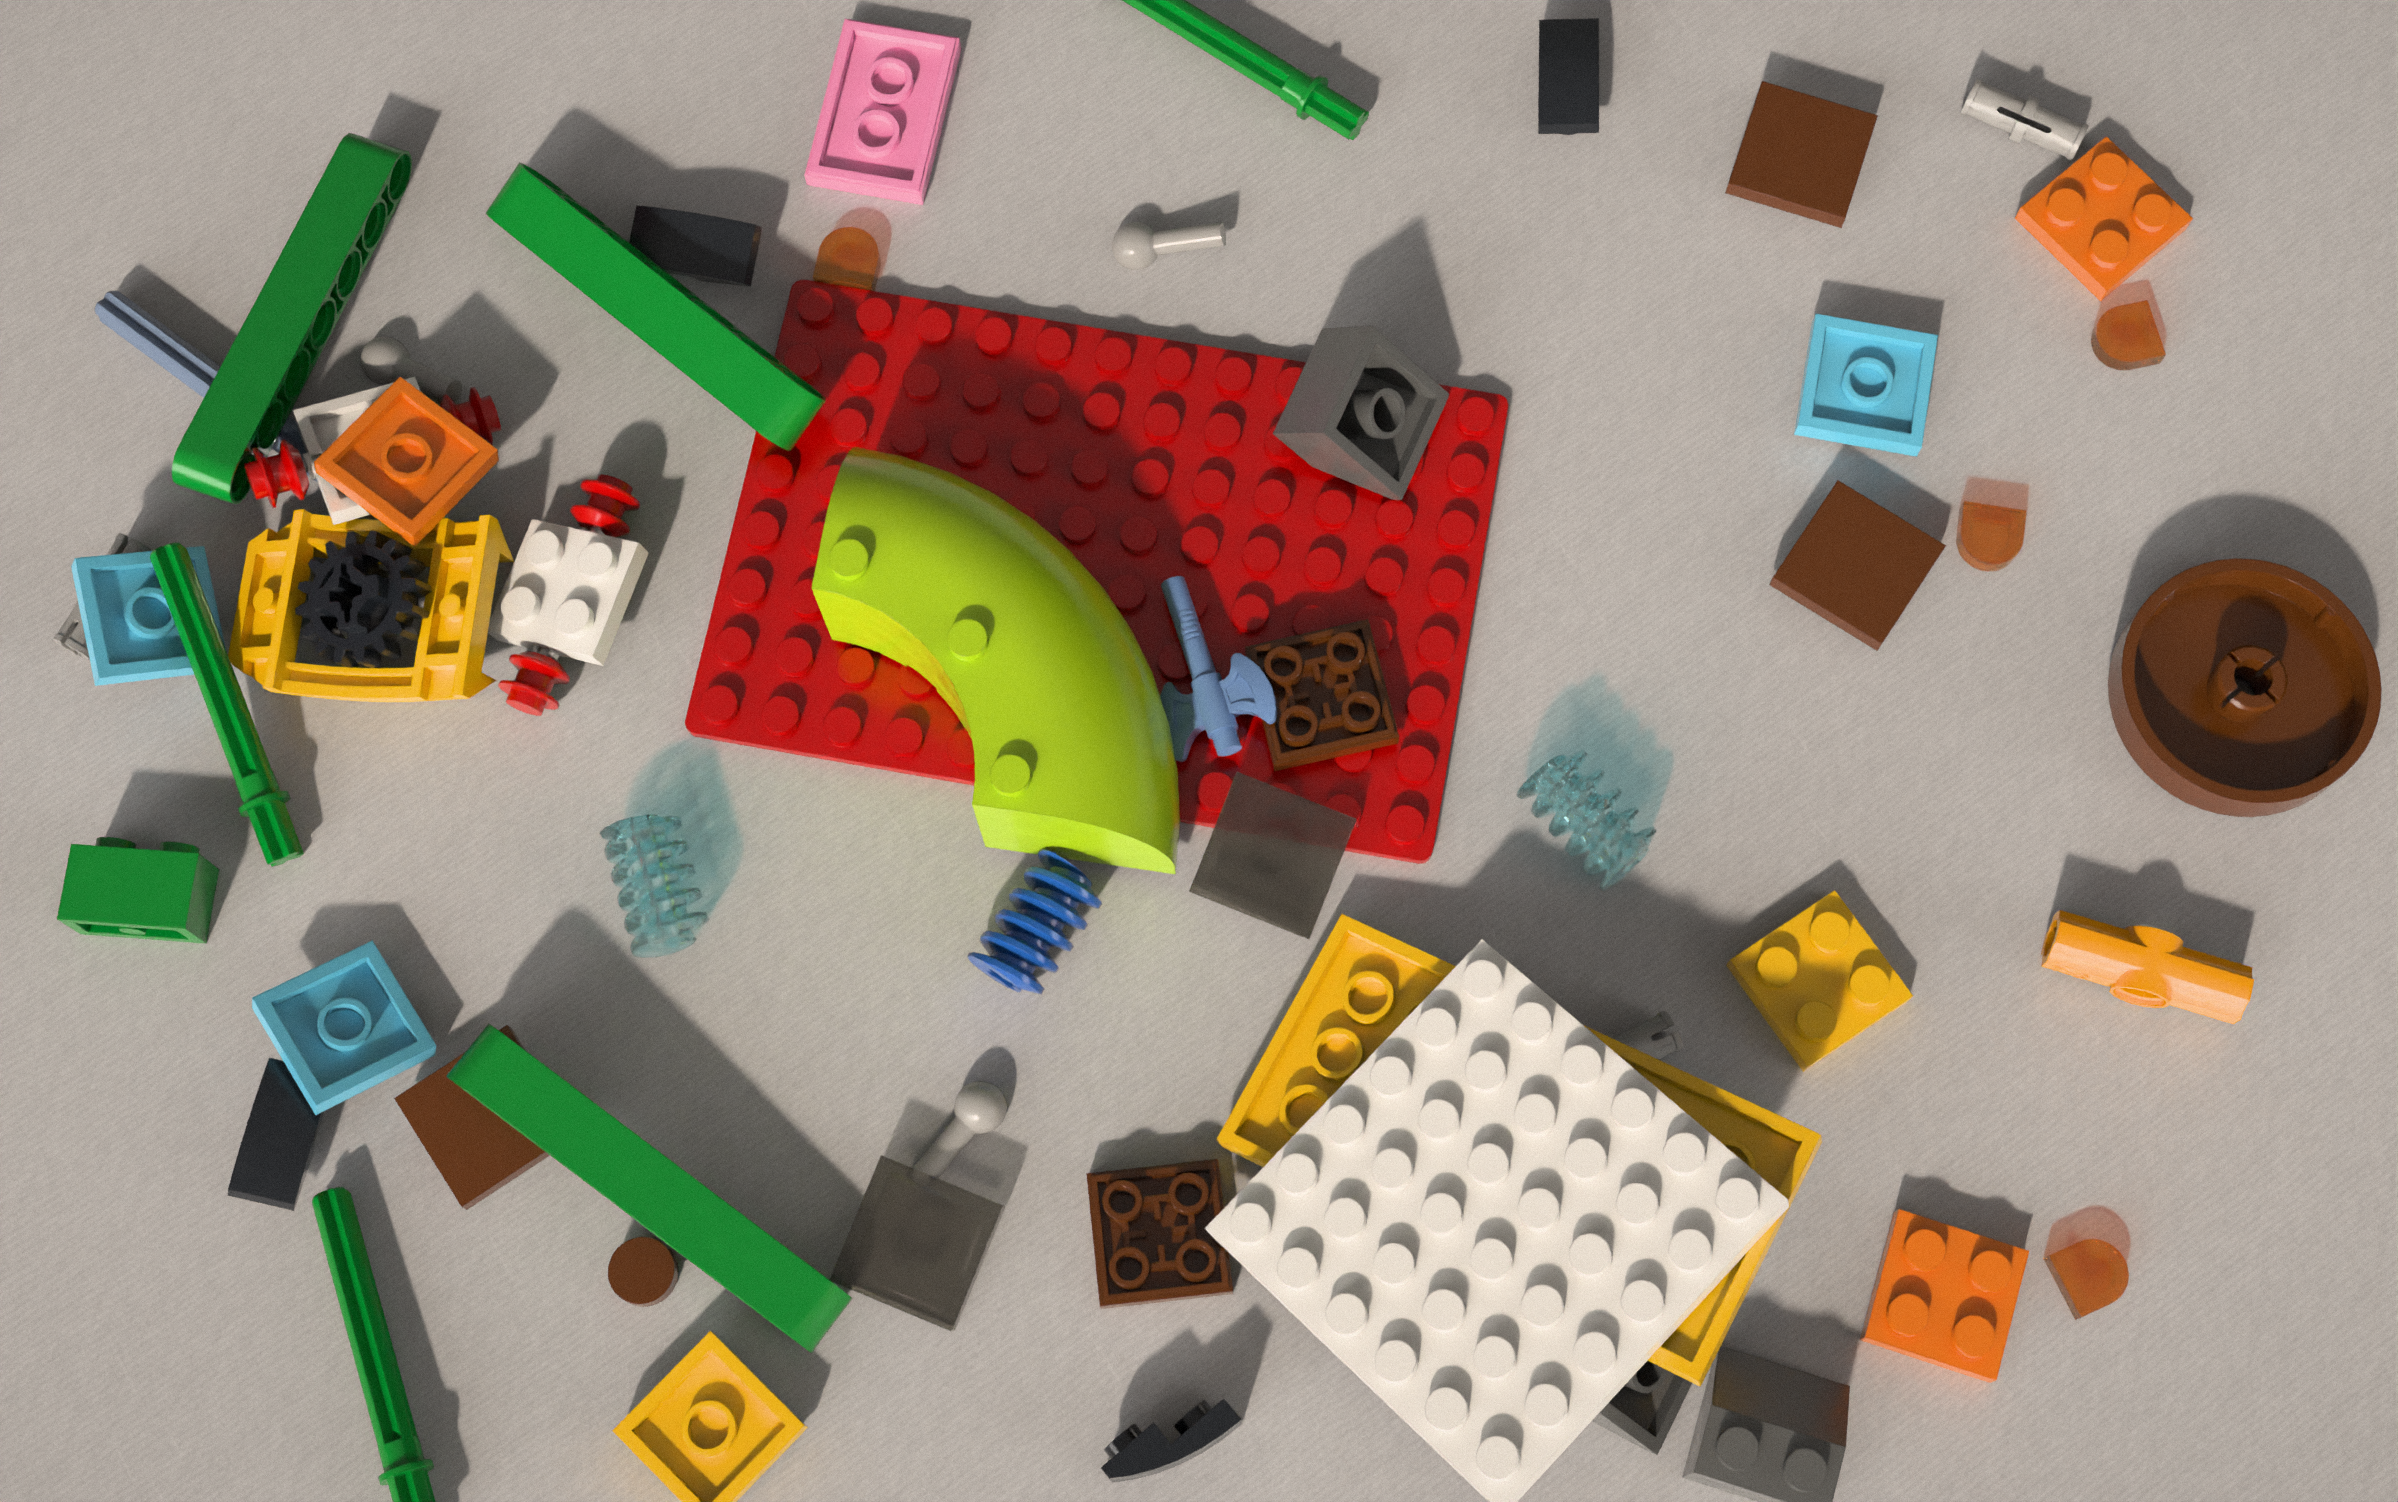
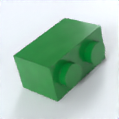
M99 837L96 839L95 846L71 844L57 920L82 935L207 943L219 869L199 854L200 849L198 847L181 842L167 841L160 843L159 850L136 849V843L114 837Z

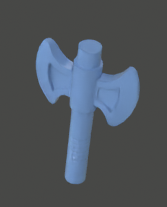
M1182 576L1171 577L1162 582L1161 588L1192 678L1191 688L1193 690L1191 694H1181L1173 683L1168 682L1163 686L1160 695L1169 722L1175 760L1183 762L1187 759L1193 741L1204 730H1206L1208 738L1213 740L1217 755L1221 757L1237 753L1242 748L1237 734L1239 727L1235 717L1249 714L1263 719L1268 724H1273L1276 721L1277 705L1273 687L1262 669L1241 653L1232 655L1229 675L1222 680L1221 674L1216 672L1185 578Z

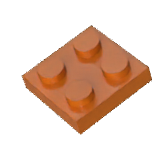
M2107 136L2021 206L2015 217L2031 235L2100 301L2183 233L2193 220L2180 205Z
M399 377L314 461L318 475L415 547L499 461L498 449L402 377Z
M1898 1209L1893 1213L1860 1340L1989 1383L1996 1381L2029 1251Z

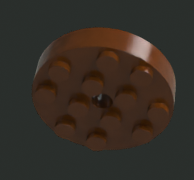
M2239 558L2216 560L2194 566L2173 576L2148 597L2127 623L2117 640L2109 667L2108 697L2112 718L2117 732L2133 760L2147 776L2171 795L2187 804L2221 815L2235 817L2268 816L2299 807L2317 797L2341 778L2364 753L2374 734L2381 708L2382 688L2377 658L2364 628L2355 615L2335 594L2311 577L2287 566L2263 560ZM2234 677L2248 682L2254 691V696L2241 691L2229 700L2228 697L2238 688Z

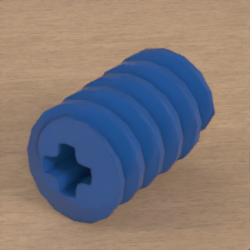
M1040 849L1038 852V858L1045 869L1032 866L1024 872V880L1031 890L1015 888L1009 894V900L1017 912L1002 909L998 910L995 915V922L1004 934L985 931L981 935L980 942L989 955L972 952L967 956L969 961L983 973L1017 992L1026 990L1037 994L1043 993L1044 987L1033 974L1036 968L1056 973L1059 967L1048 953L1049 949L1055 947L1070 952L1074 946L1062 931L1064 927L1070 926L1085 930L1088 926L1077 911L1078 906L1082 904L1099 909L1102 905L1100 899L1091 889L1093 885L1088 877L1073 864L1046 849Z

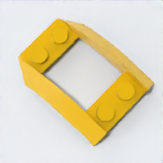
M305 509L294 510L292 522L278 532L268 528L248 542L228 652L231 664L259 682L264 689L275 693L368 702L470 699L496 681L482 673L498 564L514 562L498 519L492 515H480L479 521L455 523L449 518H443L414 547L379 520L354 519L333 525L330 516L312 514ZM370 530L409 546L412 549L410 557L423 562L425 567H430L427 584L431 586L432 592L425 596L423 607L429 611L428 618L421 619L414 667L350 668L295 662L302 617L296 615L295 608L305 603L306 593L297 589L299 582L309 581L311 568L308 563L313 557L329 558L326 553V543L332 541L346 547L347 532L354 531L367 537Z

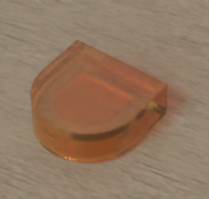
M843 227L834 230L825 237L820 245L813 272V280L875 291L881 267V258L876 241L868 232L860 228Z
M2148 300L2109 309L2101 316L2091 334V346L2096 357L2106 366L2116 370H2132L2160 364L2166 356Z
M1964 501L1959 509L1956 545L1960 556L1967 564L1981 571H1997L2007 567L2022 548L2027 511Z
M2082 1240L2043 1258L2075 1320L2115 1302L2122 1296L2128 1285L2129 1271L2123 1255L2113 1245L2102 1240Z

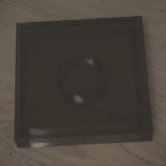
M1236 772L1189 892L1310 940L1357 819Z
M881 1155L829 1280L951 1332L955 1331L1006 1206Z

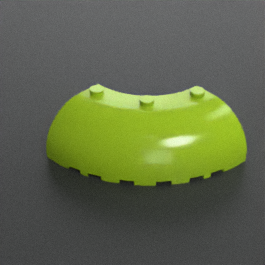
M859 447L852 448L840 467L833 487L811 589L832 640L855 644L879 652L905 667L910 666L935 686L937 692L954 710L964 728L968 731L973 743L975 783L972 806L985 847L1038 854L1040 849H1046L1066 859L1176 874L1180 813L1178 771L1169 722L1153 673L1131 628L1104 588L1069 549L1034 519L996 494L953 473L903 456Z

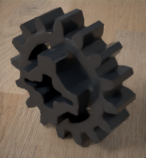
M370 530L367 537L351 531L347 532L346 547L332 541L325 544L326 553L329 558L324 563L314 559L309 561L308 565L316 575L312 582H299L297 589L309 596L308 602L295 608V613L311 621L300 633L303 638L317 643L314 652L318 655L333 660L335 663L345 667L357 668L359 664H362L369 668H379L381 654L396 660L401 657V649L398 642L402 638L415 642L419 638L416 630L411 625L414 618H428L429 611L418 606L419 598L432 592L431 586L416 579L426 567L423 562L410 557L412 549L409 546L376 531ZM378 562H381L388 572L379 568ZM340 630H342V631H344V632H347V633H348V638H346V637L340 632Z

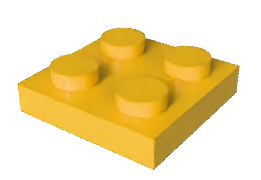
M1835 890L1730 959L1726 965L1803 1072L1907 1003L1913 997L1912 993Z
M709 1331L612 1431L681 1502H737L808 1427L715 1333Z

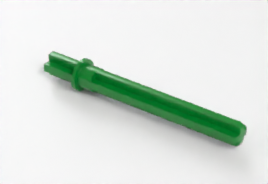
M1122 0L1277 95L1281 100L1296 108V115L1302 120H1306L1311 116L1348 140H1354L1360 134L1361 126L1368 119L1369 112L1328 87V78L1319 75L1315 78L1302 69L1294 67L1186 0Z
M179 542L160 546L150 553V560L236 781V786L243 805L238 808L239 813L242 817L249 816L267 865L271 864L272 867L278 866L288 860L299 858L304 852L285 805L291 797L288 791L280 790L275 774L271 769L187 548Z
M343 1187L322 1191L313 1197L312 1206L384 1470V1473L378 1477L380 1485L389 1486L393 1502H436L428 1472L434 1468L432 1459H425L351 1193Z

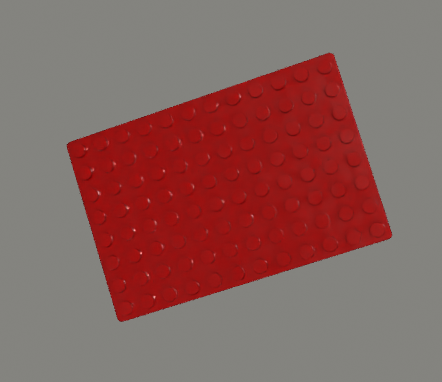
M798 280L792 285L774 357L826 398V401L791 451L779 447L757 431L755 433L685 719V726L692 736L974 786L975 762L972 740L954 710L937 692L936 687L910 666L905 667L879 652L855 644L832 640L811 589L826 514L838 472L848 452L854 447L903 456L953 473L996 494L1034 519L1069 549L1107 592L1131 628L1153 673L1160 695L1163 686L1168 682L1173 683L1181 694L1188 695L1193 693L1191 688L1192 678L1161 588L1162 582L1171 577L1182 576L1185 578L1216 672L1221 674L1222 680L1229 675L1232 655L1241 653L1245 656L1246 646L1368 619L1399 734L1398 744L1274 772L1261 718L1249 714L1239 715L1235 718L1239 727L1237 734L1242 746L1240 751L1229 756H1218L1213 740L1208 738L1207 732L1204 730L1193 741L1187 759L1183 762L1176 761L1180 822L1416 864H1423L1430 860L1434 848L1508 412V401L1504 396L1439 384L1450 394L1402 500H1392L1312 467L1273 434L1306 362L811 280Z

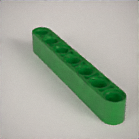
M348 133L343 137L176 450L172 463V479L176 485L232 504H239L246 498L251 490V485L244 464L255 461L253 448L255 447L265 457H268L405 193L412 171V157L409 151L354 133Z
M520 162L518 163L486 211L487 216L754 430L779 447L791 451L825 403L826 398L560 187L531 167Z
M488 1023L447 1074V1078L810 1353L814 1351L853 1299L820 1272Z

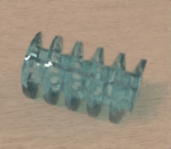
M1585 750L1578 751L1569 756L1561 754L1545 763L1519 788L1516 796L1520 799H1526L1538 794L1531 807V813L1537 818H1543L1555 813L1549 824L1548 832L1554 837H1560L1573 832L1566 844L1565 851L1573 857L1590 851L1583 863L1582 870L1589 876L1608 870L1600 884V890L1606 891L1632 871L1650 851L1648 847L1657 829L1651 826L1636 833L1631 829L1640 812L1637 807L1617 814L1614 807L1623 792L1618 787L1601 795L1596 789L1603 779L1605 772L1601 768L1586 775L1581 774L1579 770L1588 756Z
M656 814L630 817L617 821L600 832L601 837L609 841L604 849L605 856L610 863L615 864L610 874L615 886L623 888L617 897L618 904L622 910L630 912L626 915L623 923L628 934L636 936L630 945L631 952L635 957H659L686 949L697 940L693 931L709 921L706 912H688L686 908L700 900L703 896L699 888H681L680 886L681 882L692 877L696 871L693 864H674L673 859L685 854L689 850L686 840L667 839V835L679 830L683 826L682 820L678 816L661 817Z

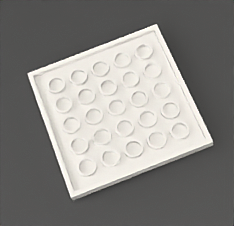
M1482 939L1205 1229L1489 1502H1518L1788 1209L1789 1203L1786 1197Z

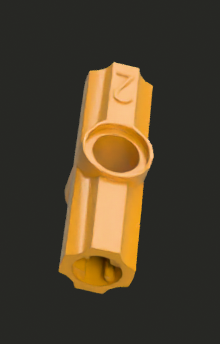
M2059 910L2054 914L2045 935L2041 951L2042 967L2110 987L2109 992L2113 996L2125 1002L2151 1008H2164L2171 1005L2231 1024L2241 1020L2245 1007L2250 1001L2254 984L2252 977L2253 967L2183 947V940L2173 933L2139 925L2128 926L2123 929L2063 910Z

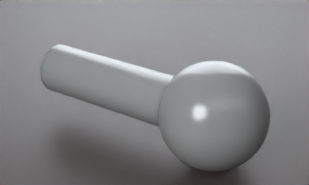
M1131 222L1123 225L1115 233L1112 240V252L1116 261L1121 266L1131 270H1141L1153 264L1158 255L1225 246L1226 232L1223 222L1154 231L1150 226L1141 222Z
M375 338L367 343L361 353L363 372L371 381L377 384H390L399 377L403 379L415 377L421 391L442 400L445 394L454 402L461 396L462 384L460 381L410 359L407 348L395 338Z
M976 1081L966 1085L958 1093L954 1106L956 1117L907 1174L925 1192L929 1190L975 1134L991 1132L1003 1122L1007 1111V1103L1002 1091L994 1084L986 1081Z

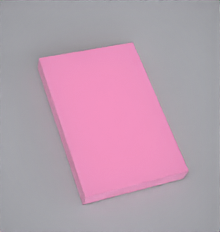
M844 19L804 175L807 185L923 205L962 49L960 38Z

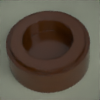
M637 1237L624 1242L615 1250L608 1265V1279L613 1291L624 1301L639 1307L653 1306L665 1300L674 1290L678 1280L679 1269L674 1254L664 1244L649 1237Z

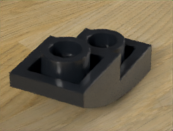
M1599 18L1539 20L1538 134L1574 135L1577 133H1599Z
M636 205L629 243L667 273L688 275L704 282L751 287L762 227L756 224L699 213Z
M268 1059L239 1148L228 1187V1196L294 1211L314 1153V1141L325 1111L317 1115L314 1114L282 1060Z
M1222 1399L1213 1408H1211L1206 1400H1203L1174 1425V1428L1181 1436L1173 1443L1169 1442L1154 1422L1143 1432L1134 1423L1104 1449L1111 1459L1101 1469L1112 1483L1135 1480L1160 1473L1202 1454L1222 1441L1242 1425L1241 1418L1225 1399Z

